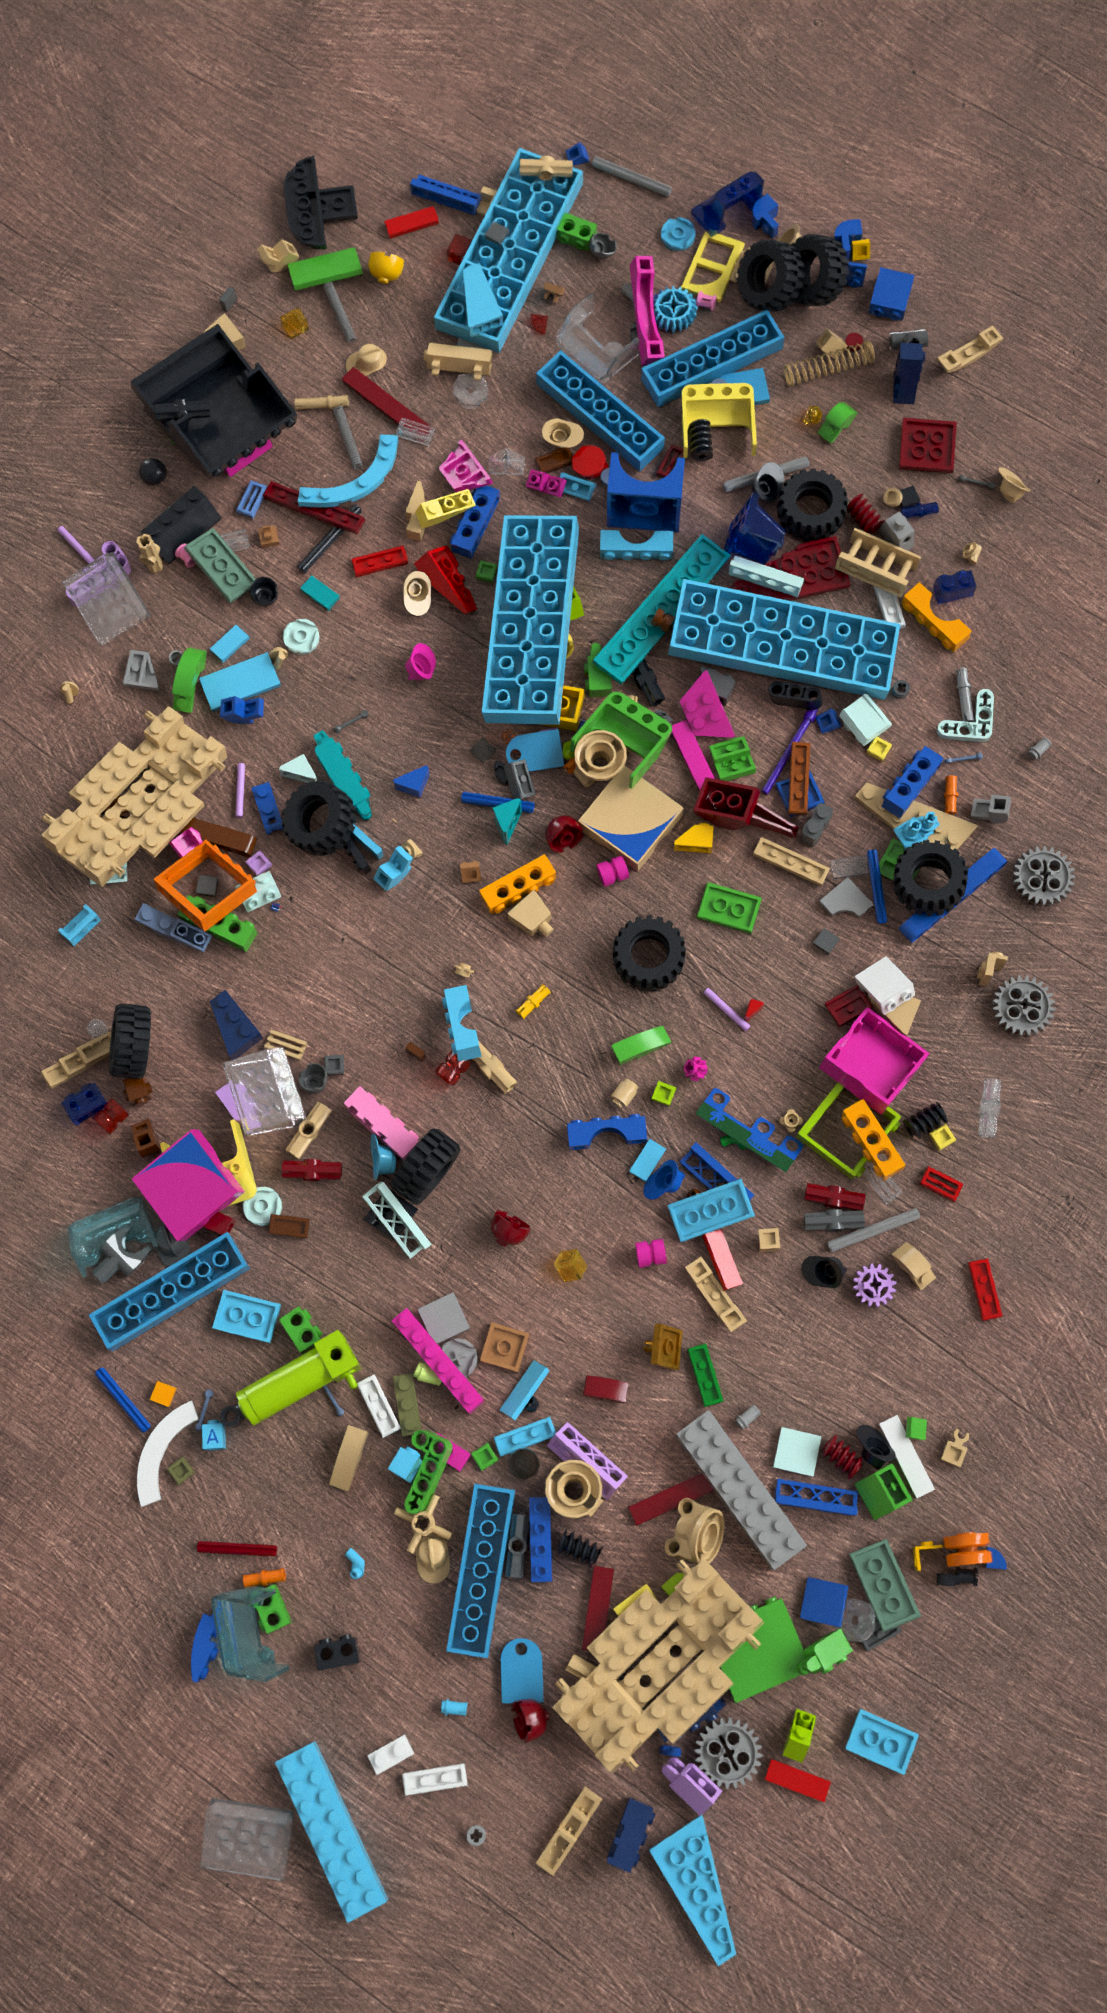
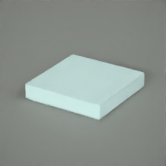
M781 1427L773 1468L813 1477L821 1436Z

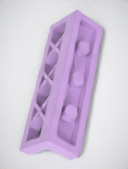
M568 1422L547 1444V1447L564 1462L568 1460H582L591 1465L600 1476L602 1496L606 1500L612 1496L628 1477ZM566 1430L572 1435L573 1439H568L563 1432ZM579 1446H584L588 1453H584ZM595 1459L600 1460L603 1464V1467L598 1466L595 1463ZM610 1473H614L619 1478V1481L616 1482L610 1477Z

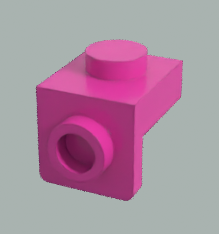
M190 827L169 842V844L181 858L203 841L201 840L200 833Z

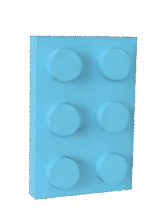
M223 1290L212 1328L271 1344L281 1304Z
M859 1708L845 1749L905 1775L919 1734Z

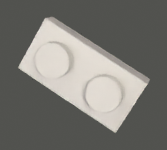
M403 1735L367 1756L378 1775L415 1753L406 1735Z

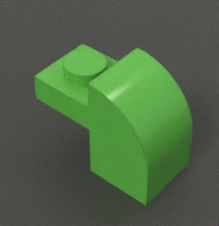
M845 402L838 403L826 415V420L817 433L829 443H834L842 429L849 427L858 412Z

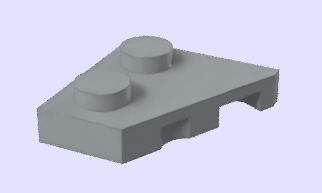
M130 650L123 681L124 686L159 691V685L148 652Z

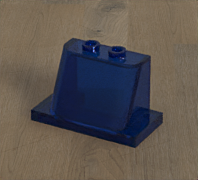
M747 172L718 190L704 202L692 208L691 215L711 237H714L726 229V224L723 221L725 210L742 200L753 212V207L757 200L764 196L762 191L765 180L756 172Z
M753 492L731 521L723 550L728 554L733 553L765 565L772 556L776 555L778 549L782 548L785 530L758 505L760 495Z

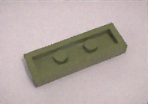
M413 1373L393 1376L402 1437L412 1436L414 1432L422 1430Z

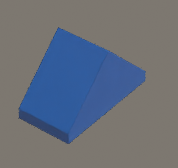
M425 765L393 779L395 789L421 798L430 775L428 766Z

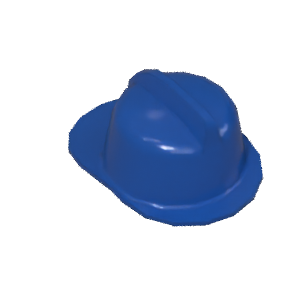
M674 1160L665 1161L648 1178L643 1190L644 1196L647 1199L654 1200L665 1192L673 1193L680 1188L685 1174L678 1169L677 1163Z

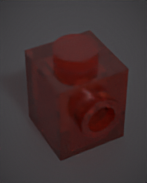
M455 234L447 248L448 261L460 265L472 241L466 236Z

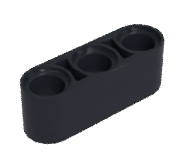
M775 681L768 687L770 699L777 705L817 710L823 704L821 691L814 686Z

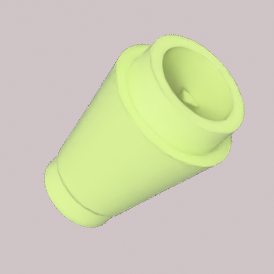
M426 1362L418 1363L413 1377H416L418 1381L440 1386L442 1381Z

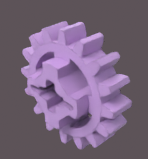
M870 1264L869 1269L863 1266V1273L858 1271L856 1275L859 1278L853 1279V1282L857 1283V1285L853 1286V1290H858L855 1297L861 1296L860 1303L867 1301L868 1307L875 1303L876 1308H878L880 1302L886 1305V1298L891 1300L893 1297L890 1293L896 1292V1289L892 1288V1286L896 1285V1281H891L894 1275L887 1274L888 1268L881 1270V1264L877 1268ZM869 1274V1280L867 1282L862 1283L863 1277ZM878 1274L882 1275L885 1278V1280H882L880 1277H878ZM873 1281L876 1285H879L876 1290H874V1287H870ZM887 1288L886 1294L880 1298V1291ZM864 1292H868L871 1295V1298L868 1297Z

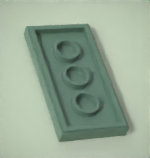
M214 528L184 546V550L229 604L251 590V585L256 578Z
M887 1539L849 1554L882 1633L921 1617Z

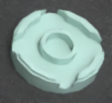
M297 619L294 622H290L284 629L283 640L285 646L294 654H308L319 644V631L316 625L307 619Z
M257 1187L256 1195L250 1200L243 1201V1212L246 1218L258 1226L269 1225L270 1215H280L282 1211V1201L279 1195L268 1187Z

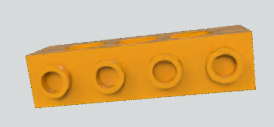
M544 854L480 889V897L490 914H498L505 910L509 904L520 902L522 897L528 895L533 890L537 892L538 888L554 883L556 871ZM533 874L540 875V878L537 880H533L530 877ZM516 883H522L524 885L521 889H517L514 887ZM500 892L507 893V896L504 898H500L497 895Z
M864 1099L843 1110V1117L841 1118L846 1128L850 1127L852 1130L854 1141L864 1149L862 1153L867 1161L871 1160L873 1163V1170L878 1178L881 1177L885 1181L904 1170L906 1164ZM860 1120L864 1121L867 1126L865 1128H859L856 1125V1122ZM874 1137L877 1143L871 1145L867 1142V1138ZM883 1153L887 1156L888 1160L880 1161L877 1155Z

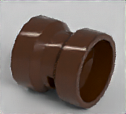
M659 608L650 625L658 626L663 632L667 633L675 616L667 615L664 613V610Z

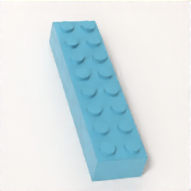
M312 1742L275 1762L347 1922L349 1923L386 1903L388 1897L317 1742Z

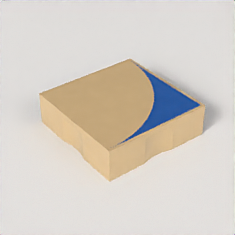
M624 766L623 770L609 782L582 815L578 823L583 828V833L597 843L609 848L617 857L621 855L625 863L638 872L652 855L658 843L669 834L681 819L684 808L643 778L639 780L633 789L629 788V780L633 771Z

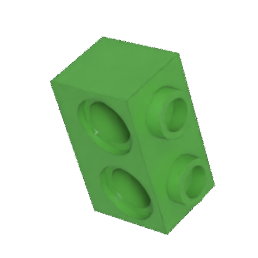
M564 213L557 227V240L564 244L573 245L580 250L589 251V241L597 233V224Z
M298 1306L280 1318L279 1321L299 1352L303 1355L315 1347L314 1343L321 1340L320 1336L323 1334L317 1325L313 1327L309 1320L312 1317L306 1308L302 1310ZM296 1316L302 1317V1322L299 1326H293L292 1320ZM306 1333H312V1340L305 1343L303 1336Z
M273 1584L251 1595L253 1600L250 1603L254 1612L258 1611L261 1619L258 1620L262 1631L270 1634L292 1623L277 1585ZM265 1594L271 1598L270 1604L266 1607L261 1603V1598ZM275 1613L279 1617V1622L277 1625L272 1626L269 1623V1617Z

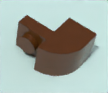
M149 1118L131 1126L134 1134L132 1135L133 1140L142 1158L161 1151L160 1143Z

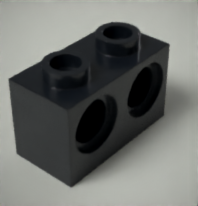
M348 1634L339 1636V1641L332 1642L331 1638L319 1640V1645H314L318 1671L361 1663L357 1637L352 1638V1635ZM345 1644H350L353 1648L350 1656H346L342 1652ZM325 1648L332 1650V1657L329 1660H325L322 1656V1651Z

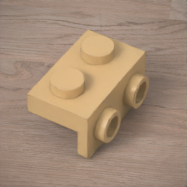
M1000 952L989 953L977 972V978L980 979L979 985L987 986L994 970L1001 971L1008 957L1003 956Z

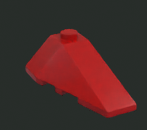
M447 545L427 551L414 563L417 571L424 572L429 577L431 586L464 614L477 610L470 590L464 586L463 581H465V578L459 574L457 569L459 566L458 561Z

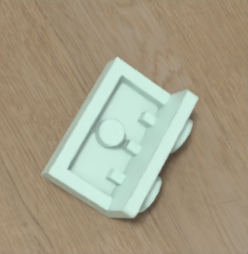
M270 871L252 878L256 881L257 892L244 901L243 904L246 911L250 912L281 897ZM239 884V885H237V886H235V887H236V889H238V888H239L240 886H242V885Z

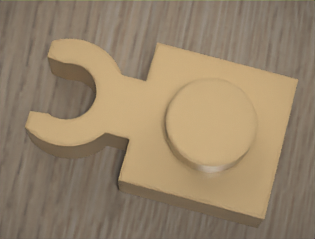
M955 1429L953 1432L954 1442L947 1441L940 1460L960 1468L968 1449L962 1445L969 1439V1433H966L964 1438L960 1439L958 1437L959 1429Z

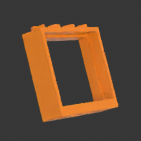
M206 839L153 879L157 891L204 932L257 892L256 881L252 879V876L250 874L247 875L239 864L235 865L227 854H222L216 845H212ZM209 857L242 886L207 913L203 914L172 885Z

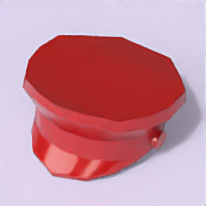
M582 446L572 457L573 471L585 479L593 480L600 477L602 471L608 467L603 451L596 446Z

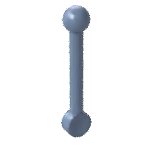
M977 753L972 756L945 759L944 762L948 764L970 759L981 760L983 755L982 753Z
M327 1385L323 1386L322 1388H324L337 1410V1415L342 1416L344 1410L339 1407Z
M212 1390L205 1392L204 1406L199 1422L195 1425L197 1431L202 1430V1422L209 1399L213 1397Z

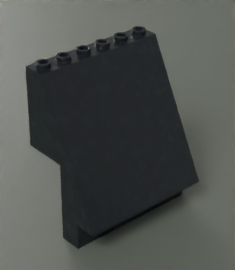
M216 324L131 381V389L144 404V412L208 479L219 477L224 469L235 466L238 463L237 460L242 457H248L252 454V450L257 447H263L268 439L278 437L283 429L286 427L288 429L296 424L297 413L260 363H255V369H252L219 324ZM179 399H186L189 402L208 400L210 417L195 418L189 421V416L184 411L182 412V417L177 421L173 419L169 421H156L154 404L173 403Z

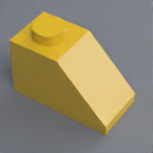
M707 823L692 826L675 840L674 851L711 853L714 826H710Z

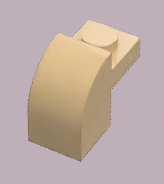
M282 239L273 248L262 244L257 248L261 255L260 259L263 263L267 264L271 272H280L288 268L289 263L295 262L300 257L293 244Z
M904 1243L892 1253L899 1267L909 1274L918 1289H924L936 1278L930 1269L931 1265L909 1243Z

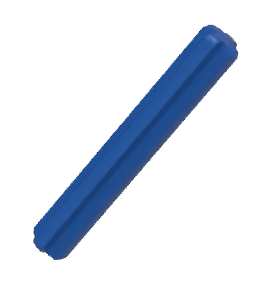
M463 792L461 796L463 803L496 807L514 800L470 792ZM521 800L522 812L533 813L535 803Z
M877 850L867 851L876 919L878 924L887 923V914Z
M99 1368L95 1372V1376L141 1432L144 1433L149 1430L151 1425L105 1368Z

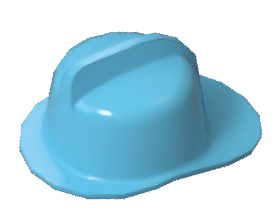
M373 1133L371 1135L374 1180H377L378 1175L393 1174L395 1172L396 1157L389 1147L378 1144L376 1135Z

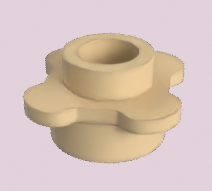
M460 962V965L454 966L456 967V974L470 977V974L474 973V970L470 969V965Z
M790 1109L784 1117L780 1118L779 1122L787 1127L788 1132L792 1133L798 1125L803 1123V1119L793 1109Z

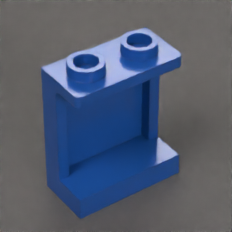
M880 267L869 313L875 316L903 321L915 275Z

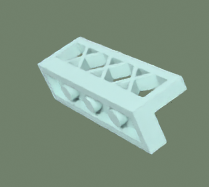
M738 556L731 560L729 575L795 597H798L804 582V578Z
M379 1182L362 1196L410 1259L420 1250L426 1249L431 1245L384 1182ZM375 1191H378L381 1195L380 1205L373 1204L368 1198ZM383 1207L391 1208L393 1211L392 1220L384 1219L382 1216ZM395 1223H402L405 1226L404 1236L397 1235L394 1232ZM407 1238L415 1239L419 1245L412 1252L406 1247Z

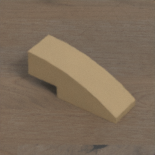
M417 481L406 509V518L409 521L406 531L408 538L421 542L425 528L422 529L415 511L421 503L425 502L422 484L420 481Z
M348 1425L329 1485L349 1492L369 1434L367 1431Z

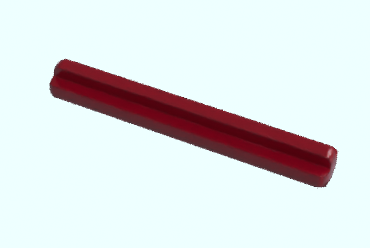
M198 1541L197 1552L275 1557L277 1556L278 1547L276 1545Z

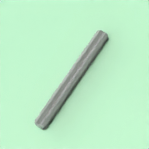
M597 156L592 161V166L664 196L669 197L671 194V186Z
M804 456L779 464L783 473L786 474L808 467L809 460ZM759 471L725 481L723 484L725 491L729 492L752 485Z
M917 1208L831 1240L827 1243L830 1252H834L920 1218V1213Z

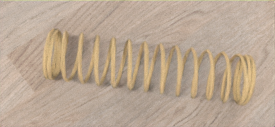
M865 341L862 345L856 344L855 348L852 345L848 349L843 347L842 352L837 349L835 353L832 351L828 355L823 353L822 357L817 355L815 359L810 357L815 362L817 377L821 378L817 357H820L823 373L827 377V369L823 361L824 355L828 357L830 373L834 374L830 353H833L835 356L836 369L840 373V364L836 356L837 351L841 353L842 365L844 370L847 371V364L843 355L844 349L848 352L849 365L853 369L854 364L849 352L850 347L854 349L855 361L857 366L860 367V359L856 351L857 345L861 348V357L864 365H867V360L870 364L874 363L875 353L871 342ZM803 359L802 363L797 361L796 364L784 365V376L789 387L794 386L791 364L795 367L797 382L801 384L797 369L798 362L802 366L804 381L807 382L808 380L803 366L804 361H807L811 380H814L810 359L809 361Z

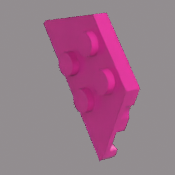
M462 439L458 442L459 447L455 452L451 451L447 460L439 467L440 472L456 493L493 483L490 476Z
M706 670L679 702L694 736L735 737L717 691Z

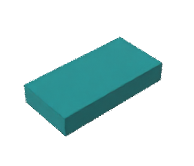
M312 575L300 588L301 592L328 611L340 599V595Z

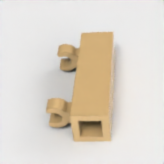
M429 343L428 350L424 351V361L427 363V369H432L431 375H439L440 370L474 374V380H481L482 375L490 376L492 350Z

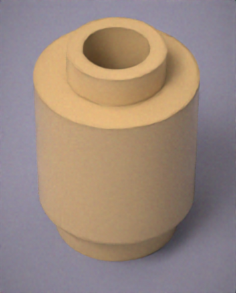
M625 1079L624 1082L621 1081L611 1095L612 1103L619 1108H622V1106L626 1108L636 1095L638 1086L629 1079Z

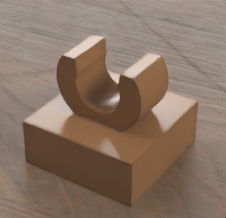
M545 282L543 289L548 291L545 293L544 299L548 300L549 295L553 294V302L557 303L559 299L558 294L563 295L565 288Z
M276 525L262 526L263 528L258 529L262 548L279 545Z
M473 860L471 863H466L465 861L463 864H460L462 883L481 881L479 862Z

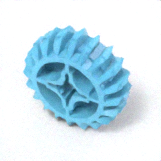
M674 285L671 289H668L666 286L665 291L660 289L658 294L654 295L655 321L660 329L665 328L666 332L671 329L674 333L676 329L681 332L682 327L687 329L688 325H692L693 319L696 318L697 305L692 293L688 294L687 289L682 291L681 286L678 289H675Z

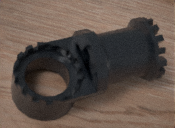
M956 1566L955 1574H945L944 1576V1573H937L936 1585L955 1586L964 1583L977 1586L978 1578L976 1577L978 1575L976 1574H978V1568L961 1569L960 1566Z

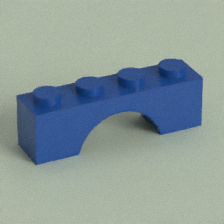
M631 1114L629 1118L612 1116L609 1117V1120L592 1118L590 1122L573 1120L570 1124H567L570 1151L589 1149L591 1141L595 1136L608 1131L622 1136L627 1145L647 1143L645 1116H640V1114Z

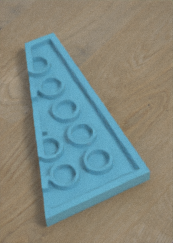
M703 1815L650 1848L649 1851L715 1962L720 1966L736 1955Z

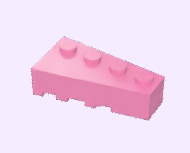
M359 1086L344 1102L347 1111L404 1161L419 1142V1136L412 1130L408 1131L405 1129V1124L399 1118H394L390 1115L391 1112L384 1105H380L371 1093H367Z

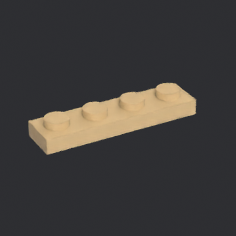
M761 837L753 853V856L821 887L830 870L829 867Z

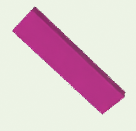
M687 720L671 725V734L700 792L705 777L715 778Z

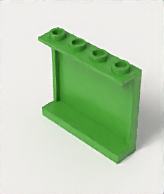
M776 1596L765 1600L766 1605L759 1608L757 1604L751 1606V1609L764 1622L753 1634L761 1645L758 1646L752 1641L758 1647L754 1650L746 1641L721 1666L724 1674L734 1683L729 1689L735 1703L801 1675L797 1670V1666L805 1660L803 1656L804 1649L782 1598L777 1600Z

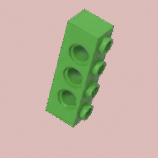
M188 895L187 900L200 911H206V913L216 906L214 904H211V906L206 904L205 900L198 896L192 897ZM181 911L178 912L177 915L180 920L200 929ZM231 912L222 918L223 922L220 925H213L205 931L246 953L257 935L254 924L247 920L244 922L238 920V917ZM233 928H239L237 933H230Z

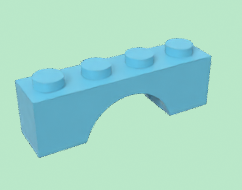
M601 530L600 558L606 560H613L614 558H621L623 560L659 559L661 561L673 559V531H655L648 541L634 544L626 541L621 536L619 530Z
M467 985L444 989L445 997L442 998L444 1009L448 1008L445 1017L447 1024H451V1027L448 1028L450 1039H454L455 1042L451 1043L453 1055L457 1054L458 1061L482 1057L476 1030L467 1029L460 1024L463 1017L472 1011Z
M408 1446L406 1449L400 1447L388 1469L413 1484L422 1463V1456Z

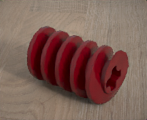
M859 494L849 502L846 511L851 513L850 516L855 519L856 524H859L861 529H864V532L872 534L880 529L884 520L878 522L881 516L877 515L874 517L877 511L875 509L869 511L872 505L868 504L865 506L868 500L867 498L861 500L864 495Z
M835 1434L821 1449L824 1450L822 1457L825 1458L830 1455L829 1463L837 1461L835 1468L837 1469L842 1466L841 1474L849 1472L847 1479L850 1480L864 1463L861 1464V1456L855 1459V1451L848 1453L849 1445L842 1448L844 1441L836 1442L837 1435Z

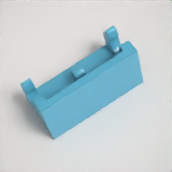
M86 904L83 905L84 909L63 929L60 928L58 930L73 946L101 921L99 916Z

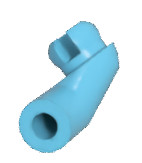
M350 1548L345 1556L352 1562L350 1576L356 1580L364 1574L365 1561Z

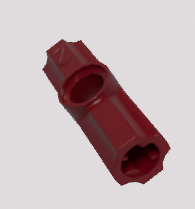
M305 1159L304 1161L286 1160L282 1163V1178L303 1179L312 1182L320 1181V1179L341 1180L342 1163L321 1162V1160Z
M807 1183L804 1200L825 1204L826 1207L834 1209L847 1208L863 1211L866 1194L847 1191L843 1187L834 1185L826 1187Z

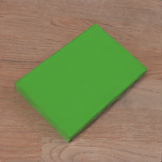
M707 882L697 919L751 934L762 898Z

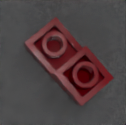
M587 1375L583 1396L598 1400L606 1399L623 1404L626 1402L628 1383Z

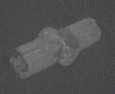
M995 1078L984 1079L982 1099H980L978 1116H980L978 1136L985 1139H994L996 1137L997 1118H999L1001 1111V1101H999L1001 1081Z

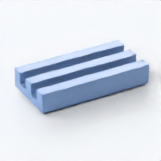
M250 480L236 509L237 514L242 513L243 516H250L251 519H254L267 486ZM255 486L256 488L253 494L251 495V498L246 509H243L253 487Z

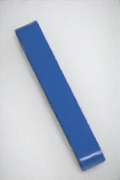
M996 848L990 850L968 869L966 891L964 897H961V902L1007 864L1008 861ZM944 910V913L938 916L937 913H932V916H926V913L922 912L921 915L915 913L899 927V931L913 943L949 912Z

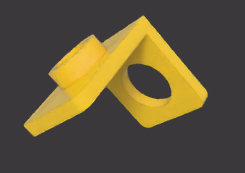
M933 1541L920 1542L921 1546L912 1547L915 1571H921L919 1550L943 1548V1545H933Z

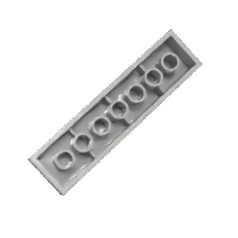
M709 1410L675 1435L678 1442L703 1474L771 1571L777 1569L807 1546Z

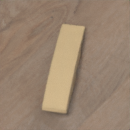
M111 1032L77 1047L75 1052L59 1059L58 1063L42 1070L41 1075L50 1090L109 1056Z
M584 1787L536 1862L537 1865L551 1875L555 1874L602 1801V1798L587 1787Z

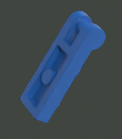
M267 782L252 787L266 834H272V831L278 829L279 831L283 830L284 826H282V819L270 783ZM276 819L275 823L269 824V821Z

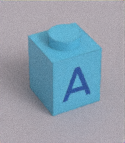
M220 1420L207 1421V1424L202 1425L203 1450L226 1449L225 1425L220 1423Z

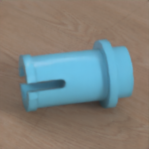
M449 1699L446 1701L442 1700L441 1713L445 1714V1716L447 1714L466 1716L467 1702L449 1701Z

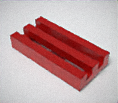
M929 1166L919 1185L953 1202L956 1201L964 1185ZM929 1173L957 1186V1189L929 1176ZM926 1180L954 1193V1195H951L945 1192L944 1190L926 1182Z

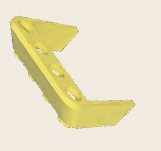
M750 384L686 385L682 389L684 458H687L688 454L687 431L689 430V424L698 419L710 421V427L744 426L748 428L751 437L752 456L756 455L754 391Z
M234 1119L230 1120L237 1145V1154L233 1159L222 1162V1164L229 1169L245 1192L229 1206L250 1200L257 1192L241 1127ZM165 1142L160 1143L162 1153L170 1147Z

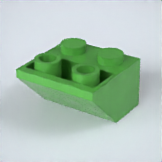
M893 1463L854 1484L874 1521L912 1501Z

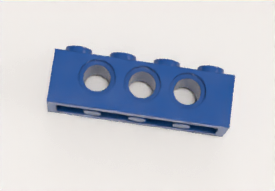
M483 486L473 490L471 496L476 506L464 511L463 519H459L456 534H452L449 542L452 552L470 559L473 558L500 501V490L490 486ZM470 534L469 537H464L463 535Z
M926 746L921 752L918 750L912 758V764L908 763L903 769L902 773L904 774L902 777L898 776L892 785L894 787L892 790L888 789L883 795L884 802L881 807L901 819L938 770L944 758Z
M547 1497L529 1498L531 1582H552L550 1504Z

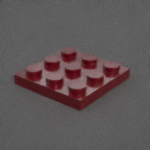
M903 417L899 469L953 474L957 422Z

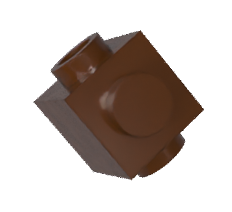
M145 1077L123 1080L126 1090H123L126 1101H130L133 1106H142L148 1100H151L150 1093H153L150 1082H146Z

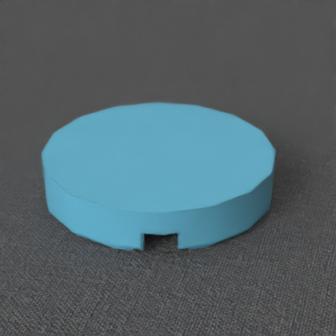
M677 217V219H669L663 224L661 240L667 248L674 251H683L694 243L696 233L694 225L688 219Z

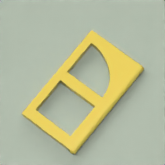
M706 230L682 284V290L687 289L688 293L697 296L699 291L710 296L717 295L716 302L720 303L745 243ZM708 240L733 248L726 266L701 258ZM697 266L722 274L716 281L709 284L696 285L690 283Z

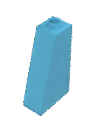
M480 264L470 265L463 269L470 337L503 326V315Z

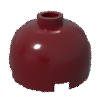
M566 815L553 818L547 825L545 838L551 850L562 853L564 848L569 846L572 849L583 838V828L573 817Z
M496 1210L491 1222V1232L497 1238L496 1242L504 1247L522 1243L531 1230L530 1226L516 1216H507L508 1212Z
M530 1698L514 1701L512 1712L516 1711L517 1719L513 1718V1723L520 1740L525 1739L524 1743H528L541 1737L545 1733L547 1721H549L547 1709H543L537 1700Z

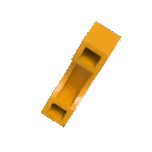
M919 582L904 595L901 604L907 612H911L916 617L918 623L925 625L929 629L930 634L937 637L946 649H950L954 653L970 638L972 631L959 619L944 621L937 618L930 608L932 593Z

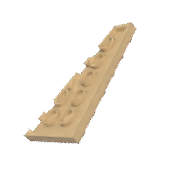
M866 783L854 797L893 830L913 817H925L926 813L934 812V816H937V821L940 825L927 840L931 843L938 840L943 845L948 843L951 845L952 850L954 848L958 850L978 827L976 824L913 801L900 819L881 807L884 802L882 797L887 790L870 783Z

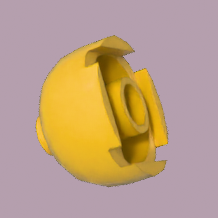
M371 252L368 267L370 273L378 279L379 283L388 284V281H394L399 278L403 271L404 260L393 254L389 257L385 256L384 252Z

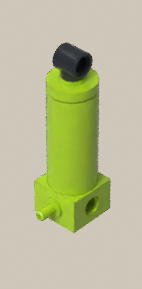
M336 1330L315 1342V1348L236 1392L239 1402L234 1406H227L221 1411V1422L230 1428H235L245 1419H249L251 1424L255 1426L334 1380L338 1383L346 1379L350 1388L355 1389L358 1387V1384L352 1374L362 1368L344 1335L339 1330ZM341 1352V1358L334 1360L335 1354ZM230 1412L236 1413V1419L233 1422H228L227 1415Z

